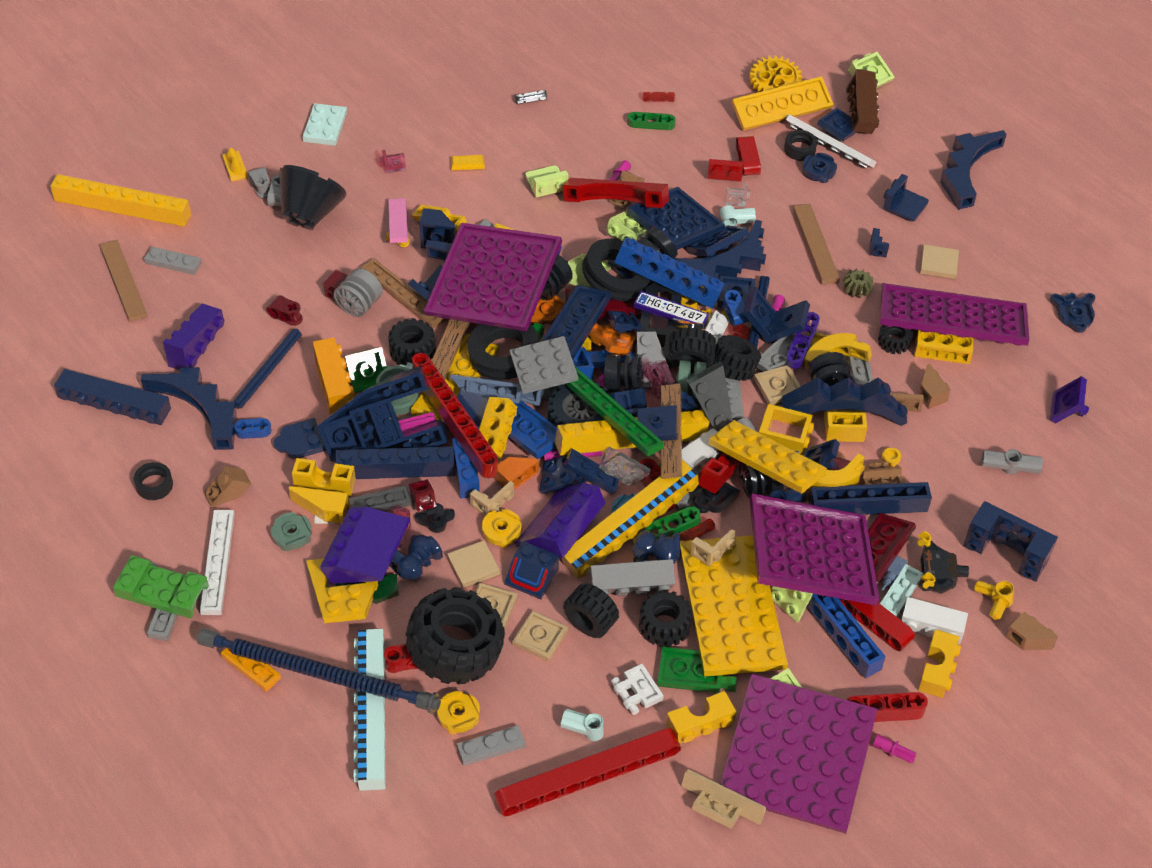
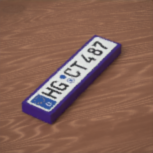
M643 291L639 293L634 302V308L669 320L675 318L692 323H704L705 325L709 316L708 313Z

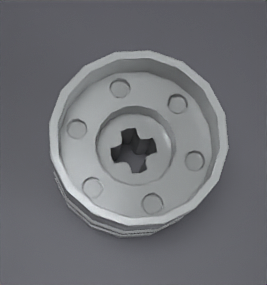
M356 268L335 289L334 298L346 313L354 317H362L371 308L372 304L381 297L383 289L373 274L367 270Z

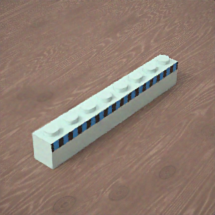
M383 629L358 630V638H354V650L358 651V656H354V669H358V673L365 674L366 676L369 675L376 679L385 680ZM358 691V693H354V706H358V711L354 712V725L358 724V730H354V744H358V750H354V763H358V769H354V783L358 782L359 791L386 789L385 698Z

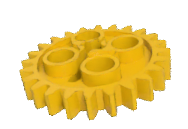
M769 55L767 60L762 57V61L757 60V63L753 64L749 76L750 85H753V89H757L758 93L801 82L803 77L801 75L802 71L798 70L799 66H794L795 62L789 63V58L783 60V56L778 59L776 55L774 58H771Z

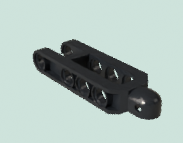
M657 282L646 287V293L658 296L659 292L669 293L670 301L681 304L682 294ZM642 310L640 332H656L661 347H664L663 354L668 368H671L672 363L669 362L667 357L669 336L676 330V323L668 319L667 330L650 328L652 313Z

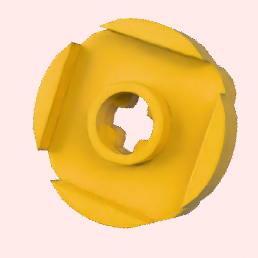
M502 509V512L491 511L482 521L483 537L489 543L501 548L509 547L521 535L522 525L520 518L511 510ZM503 525L506 526L504 530H499V529H498V526H500V527H502Z
M454 691L446 694L441 699V704L437 711L438 721L450 734L466 732L479 723L480 706L473 695L463 694L462 691ZM455 709L464 710L462 715L454 714Z

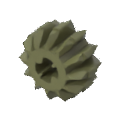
M857 268L854 271L849 270L843 279V289L846 290V294H852V297L858 296L861 298L862 295L867 297L873 289V277L870 276V272L865 273L864 269L861 271Z

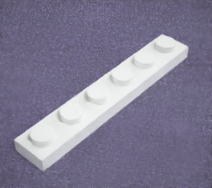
M788 115L786 120L791 123L789 126L796 130L801 128L811 132L814 136L818 137V142L823 145L829 143L832 145L831 149L838 153L840 150L845 152L844 156L851 160L854 158L860 160L858 164L865 168L868 165L874 168L877 163L873 159L796 117Z
M214 510L205 571L209 587L208 589H203L200 607L201 615H222L235 518L234 510Z

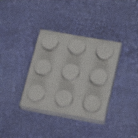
M564 336L509 350L523 394L578 381V374Z

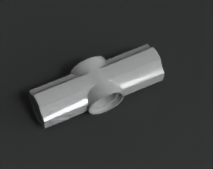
M1010 449L1007 452L983 450L981 460L982 467L1002 469L1007 474H1015L1018 471L1041 474L1043 465L1042 457L1022 455L1020 451Z

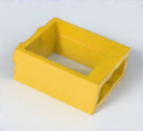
M768 404L759 433L793 451H798L802 455L803 449H807L810 438L807 436L808 434L812 435L814 423H811L813 415ZM776 420L803 427L801 438L769 431L772 421Z

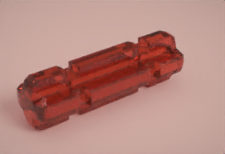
M643 92V101L665 102V100H668V102H674L675 93Z
M712 519L703 521L704 524L700 523L689 529V532L685 531L680 534V541L694 540L696 537L703 536L715 529V522Z

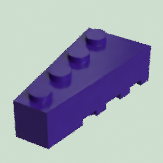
M202 303L190 315V320L184 321L181 324L179 331L175 330L171 333L172 338L170 340L165 339L163 341L168 367L180 370L181 368L194 367L197 364L198 358L201 354L205 353L210 341L214 340L217 331L224 325L225 320L221 309Z

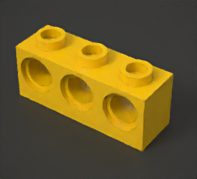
M918 330L914 357L970 364L974 338H962L957 335H942L937 332H922Z
M489 397L479 430L497 457L502 459L503 453L506 450L508 436L512 430L513 419L517 413V406L509 398Z

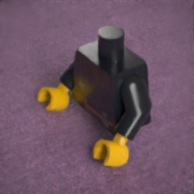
M924 531L918 535L921 539L917 541V544L921 547L924 546L920 558L921 572L924 573L921 577L923 591H935L938 594H943L955 588L958 577L968 578L969 567L957 565V558L954 553L938 547L931 541V535L928 532Z

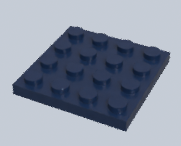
M679 187L669 190V201L663 208L646 207L644 204L636 203L629 206L627 213L646 229L654 226L661 230L671 240L677 250L704 239L725 226L722 221Z

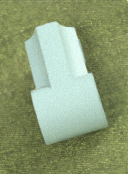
M727 205L719 211L721 221L725 226L754 223L756 220L755 208L734 209L733 206Z
M570 709L564 711L561 728L584 734L590 741H598L603 737L604 721L601 715L595 713L586 715Z

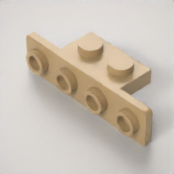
M689 769L686 770L681 786L699 795L693 803L692 810L730 829L733 828L740 816L758 825L762 823L766 812L765 806Z

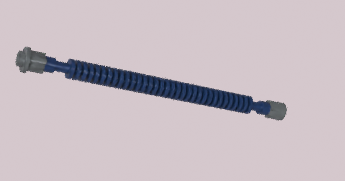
M205 628L200 630L197 637V643L213 649L214 647L220 649L225 647L231 649V653L237 656L344 687L347 686L348 688L357 689L358 691L367 692L389 700L398 701L399 698L408 700V703L414 704L417 708L427 710L430 714L438 711L441 704V698H439L436 692L402 690V685L391 683L390 681L386 682L383 679H376L369 675L366 676L365 674L356 673L355 671L346 670L236 638L234 641H231L225 636H221L220 633Z

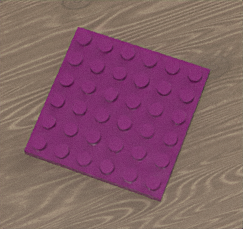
M461 223L424 309L425 314L527 332L562 244V238L559 236Z
M751 494L749 500L757 582L759 584L877 605L879 594L865 515Z
M752 674L720 785L765 806L766 811L846 834L878 709Z

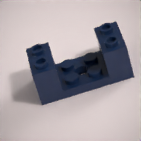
M984 501L970 523L963 546L971 551L982 554L992 538L998 543L1024 554L1018 573L1027 579L1037 582L1051 557L1058 537Z

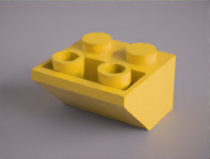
M839 409L823 411L826 441L836 439L841 442H864L867 431L866 413L864 411Z

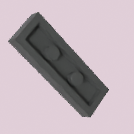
M407 486L352 497L349 498L350 508L370 507L381 511H389L411 506V499Z

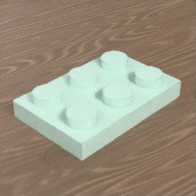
M314 103L303 134V142L336 146L347 115V107Z

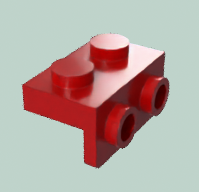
M709 159L707 179L742 181L744 162Z

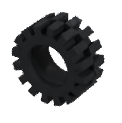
M882 325L878 336L879 346L881 345L882 350L886 348L887 353L892 351V354H895V352L901 354L902 351L906 352L910 348L913 331L911 329H903L902 327ZM890 335L899 336L901 339H893Z

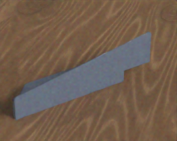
M458 374L450 375V378L455 381L460 390L486 398H509L514 403L525 401L540 406L545 390L542 389L523 394L518 382Z

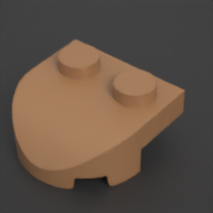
M888 461L870 462L868 467L863 470V485L905 483L901 476L902 468L899 465H895V467L889 466Z

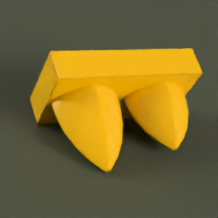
M230 147L226 154H222L231 182L248 178L239 151H235Z

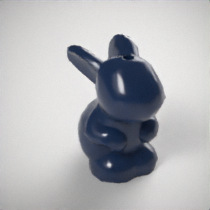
M644 530L633 539V562L647 561V557L650 555L654 556L657 561L673 559V563L680 559V533L675 532L671 537L661 533L656 538L652 532Z
M413 535L410 538L408 555H404L399 550H396L390 567L394 571H398L399 576L403 579L418 580L423 573V566H430L431 559L440 560L443 558V551L432 536Z

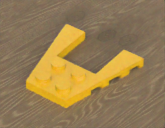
M324 558L306 560L325 624L366 619L373 601V593L378 587V581L327 587V577L320 569Z

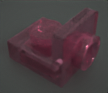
M382 150V157H379L381 167H384L386 173L406 170L404 153L387 155L386 151Z

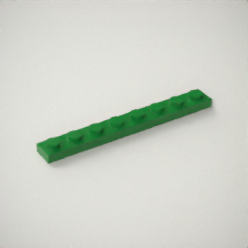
M575 367L578 381L566 383L572 391L646 456L664 449V442Z

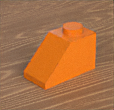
M508 457L498 462L497 475L494 479L502 487L511 481L514 483V489H516L539 473V461L536 458Z

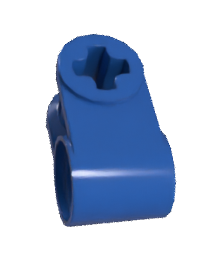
M736 290L727 291L724 297L723 309L731 325L735 327L749 322L743 314L745 303L740 293Z

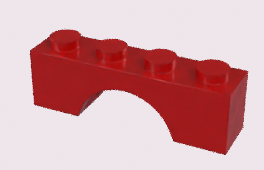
M724 452L718 460L711 458L702 468L698 485L715 494L739 468V460Z

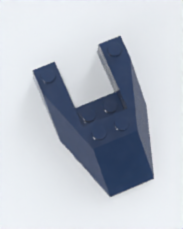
M422 366L404 371L365 389L317 425L330 461H336V450L435 447L447 443L448 435L442 419L403 431L392 404L394 400L428 389V381Z

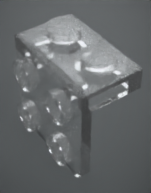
M607 447L604 450L599 469L605 471L606 474L614 476L621 480L622 483L630 486L649 475L651 471L650 468L611 447Z

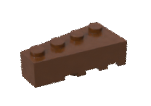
M856 69L846 88V93H849L847 100L851 102L849 111L852 112L851 123L853 131L872 134L875 128L879 126L880 120L877 116L879 111V105H877L878 92H876L878 80L876 79V72Z

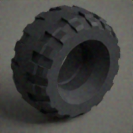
M453 587L451 590L442 588L422 598L410 616L406 631L407 650L418 669L422 668L425 670V675L432 679L433 677L441 680L440 682L446 684L456 682L457 685L466 684L470 679L471 681L478 680L485 676L488 670L491 671L503 648L505 629L501 622L500 614L497 609L492 608L489 600L479 597L478 593L470 590L468 592L457 587ZM452 625L467 631L472 636V639L457 640L451 638L442 631L440 626Z

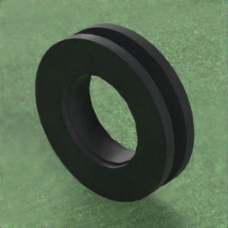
M612 238L596 241L589 248L582 263V271L586 281L594 289L611 292V299L630 301L636 299L641 291H645L650 279L629 270L632 275L631 279L617 278L606 271L602 265L604 260L615 261L624 241Z
M479 324L471 332L468 339V352L473 368L479 374L490 379L507 380L516 378L517 374L511 356L495 357L489 355L486 352V348L489 344L501 338L518 340L522 343V346L538 343V334L532 324H529L526 332Z

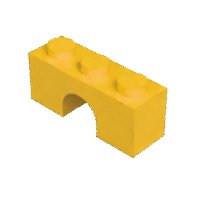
M296 458L292 471L294 487L301 486L309 489L340 491L351 496L356 482L355 468L350 465L335 463L333 471L326 472L319 469L314 460Z
M935 629L927 657L937 660L940 665L926 663L918 691L943 698L945 691H950L953 679H950L949 676L950 673L954 674L957 662L953 660L954 656L958 657L961 645H958L960 636Z
M725 691L705 699L704 710L707 714L704 716L693 715L687 706L667 713L666 725L673 730L679 744L682 742L688 743L700 735H709L718 728H727L735 722L736 710Z

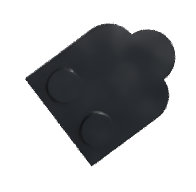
M725 482L715 494L698 485L689 495L692 500V507L698 508L700 513H707L709 511L720 513L739 496L740 490Z

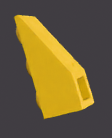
M289 486L291 501L325 522L342 524L349 508L348 493Z

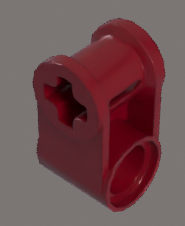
M278 295L266 308L267 313L272 318L292 326L299 325L303 320L300 314V304L281 295Z

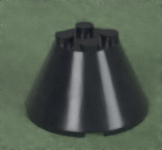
M284 165L279 170L281 216L289 219V224L298 227L300 224L309 230H313L326 215L345 199V189L330 178L325 180L319 177V173L295 165Z

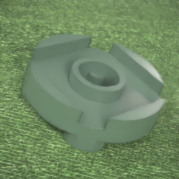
M293 512L282 514L276 518L275 524L271 527L272 539L283 551L300 548L311 541V523L304 515L301 517ZM288 529L296 530L294 533H288Z

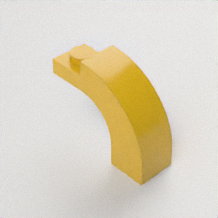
M832 334L817 341L807 352L804 362L808 370L809 364L814 358L827 352H838L845 356L869 362L872 357L871 346L864 342H857L855 334Z
M858 453L845 468L835 471L827 470L826 475L811 487L858 485L860 475L865 468L863 465L865 457Z

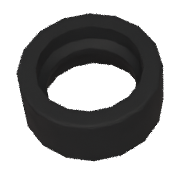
M794 130L787 134L784 150L790 158L804 161L808 155L811 154L813 156L816 152L817 138L811 132ZM802 142L809 145V147L798 148L792 145V143Z
M151 462L144 464L134 474L133 479L136 491L140 497L146 500L162 499L172 490L173 480L170 469L162 463ZM160 475L165 477L164 482L159 486L145 487L142 485V482L149 476Z

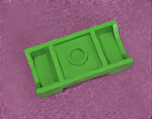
M131 555L113 590L118 598L192 619L195 602L202 589H208L209 584L206 576L189 571L184 575L153 566L150 560Z

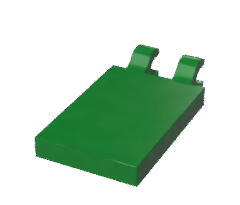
M662 647L657 681L658 687L721 693V688L730 692H736L737 677H725L723 675L704 677L699 650Z

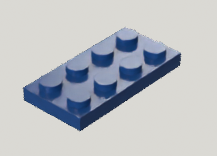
M523 401L521 403H514L517 406V413L513 419L512 430L508 437L536 459H539L556 447L557 427Z

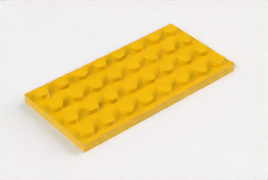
M753 535L735 537L734 546L730 550L727 549L718 562L715 561L710 567L690 554L691 542L693 540L680 541V555L704 677L786 670L788 668L770 585L757 582ZM722 538L701 540L706 541L710 546L713 547Z

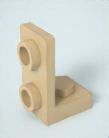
M510 481L491 499L486 494L480 493L475 489L470 493V506L484 516L494 510L498 512L506 501H510L513 498L514 483Z
M731 529L713 547L706 541L696 537L691 542L690 554L710 567L715 561L718 562L727 549L730 550L734 546L736 541L735 531Z

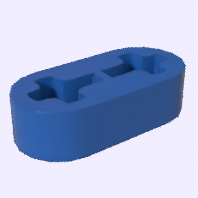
M266 418L242 419L234 425L235 434L241 439L263 438L269 436L272 432L271 423Z

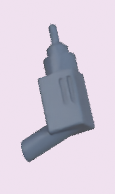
M896 556L885 572L882 591L894 583L905 564H907V560Z

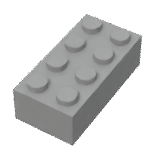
M673 559L591 565L588 570L589 584L597 586L607 595L615 593L616 596H626L636 591V595L648 594L650 590L663 593L664 590H671L675 585Z

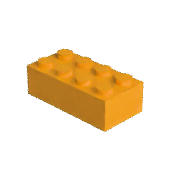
M335 337L313 341L316 369L329 415H332L352 400V397H355L353 386L348 384L351 383L349 372L344 370L346 369L345 359L340 356L342 355L341 345L336 343Z

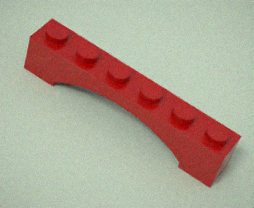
M569 178L563 184L564 201L568 202L617 199L646 205V207L663 208L669 201L668 184Z

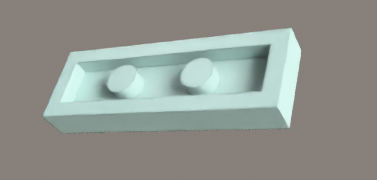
M905 564L880 604L898 617L905 606L907 597H911L924 573Z

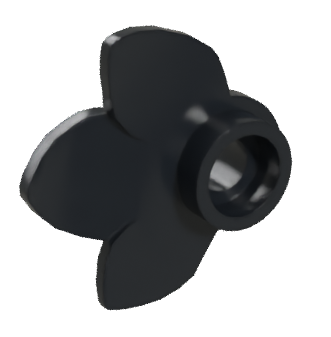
M436 503L437 507L427 509L426 512L415 515L420 525L427 526L433 533H440L445 530L447 522L454 519L455 511L454 509L444 510L441 504Z

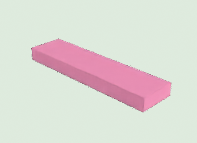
M406 198L388 199L390 243L408 242Z

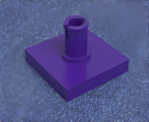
M1080 376L1053 392L1051 421L1056 424L1074 413H1078L1081 417L1088 413L1089 407L1085 405L1087 379Z

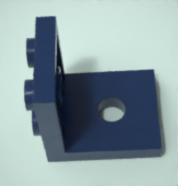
M754 287L749 291L743 314L751 322L755 330L769 343L804 330L810 304L805 300L775 311L758 288Z

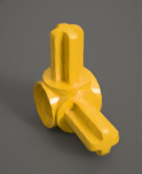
M977 581L975 584V592L992 597L994 604L989 616L993 620L1001 619L1005 608L1013 604V585L1008 581H1001L996 583V585Z

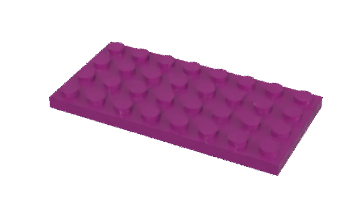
M887 283L882 285L880 324L884 326H895L906 330L916 329L922 332H937L942 335L951 334L962 338L971 337L978 340H992L997 343L1006 342L1017 346H1028L1027 303Z

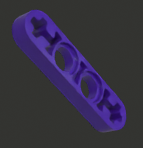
M808 312L805 329L796 333L787 353L786 364L788 367L797 369L802 366L819 325L820 317L818 314ZM801 332H809L810 335L804 336ZM802 344L805 346V348L799 349L796 347V345ZM795 354L798 355V358L796 359V361L793 360L794 357H795Z

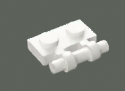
M643 664L625 671L624 678L626 680L621 682L618 677L611 680L615 693L621 696L624 701L623 705L627 710H630L632 715L640 711L637 707L638 703L641 702L646 709L662 701L664 695ZM632 688L635 695L630 696L627 689Z

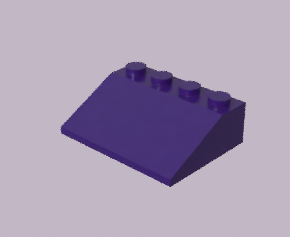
M579 483L558 489L515 542V545L519 547L522 541L557 554L560 558H564L606 504L599 486Z
M370 507L349 508L320 569L331 584L382 581L410 519Z

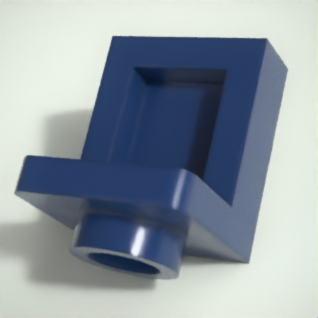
M629 390L609 394L611 398L632 416L633 413L638 412L639 408L632 409Z

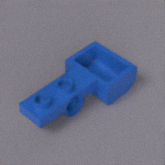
M581 347L573 359V363L589 379L593 380L594 368H600L604 374L606 356L618 354L610 353L607 350L587 352L585 347ZM631 350V352H630L629 354L632 356V361H633L634 353H633V351ZM621 355L622 361L624 363L626 356Z

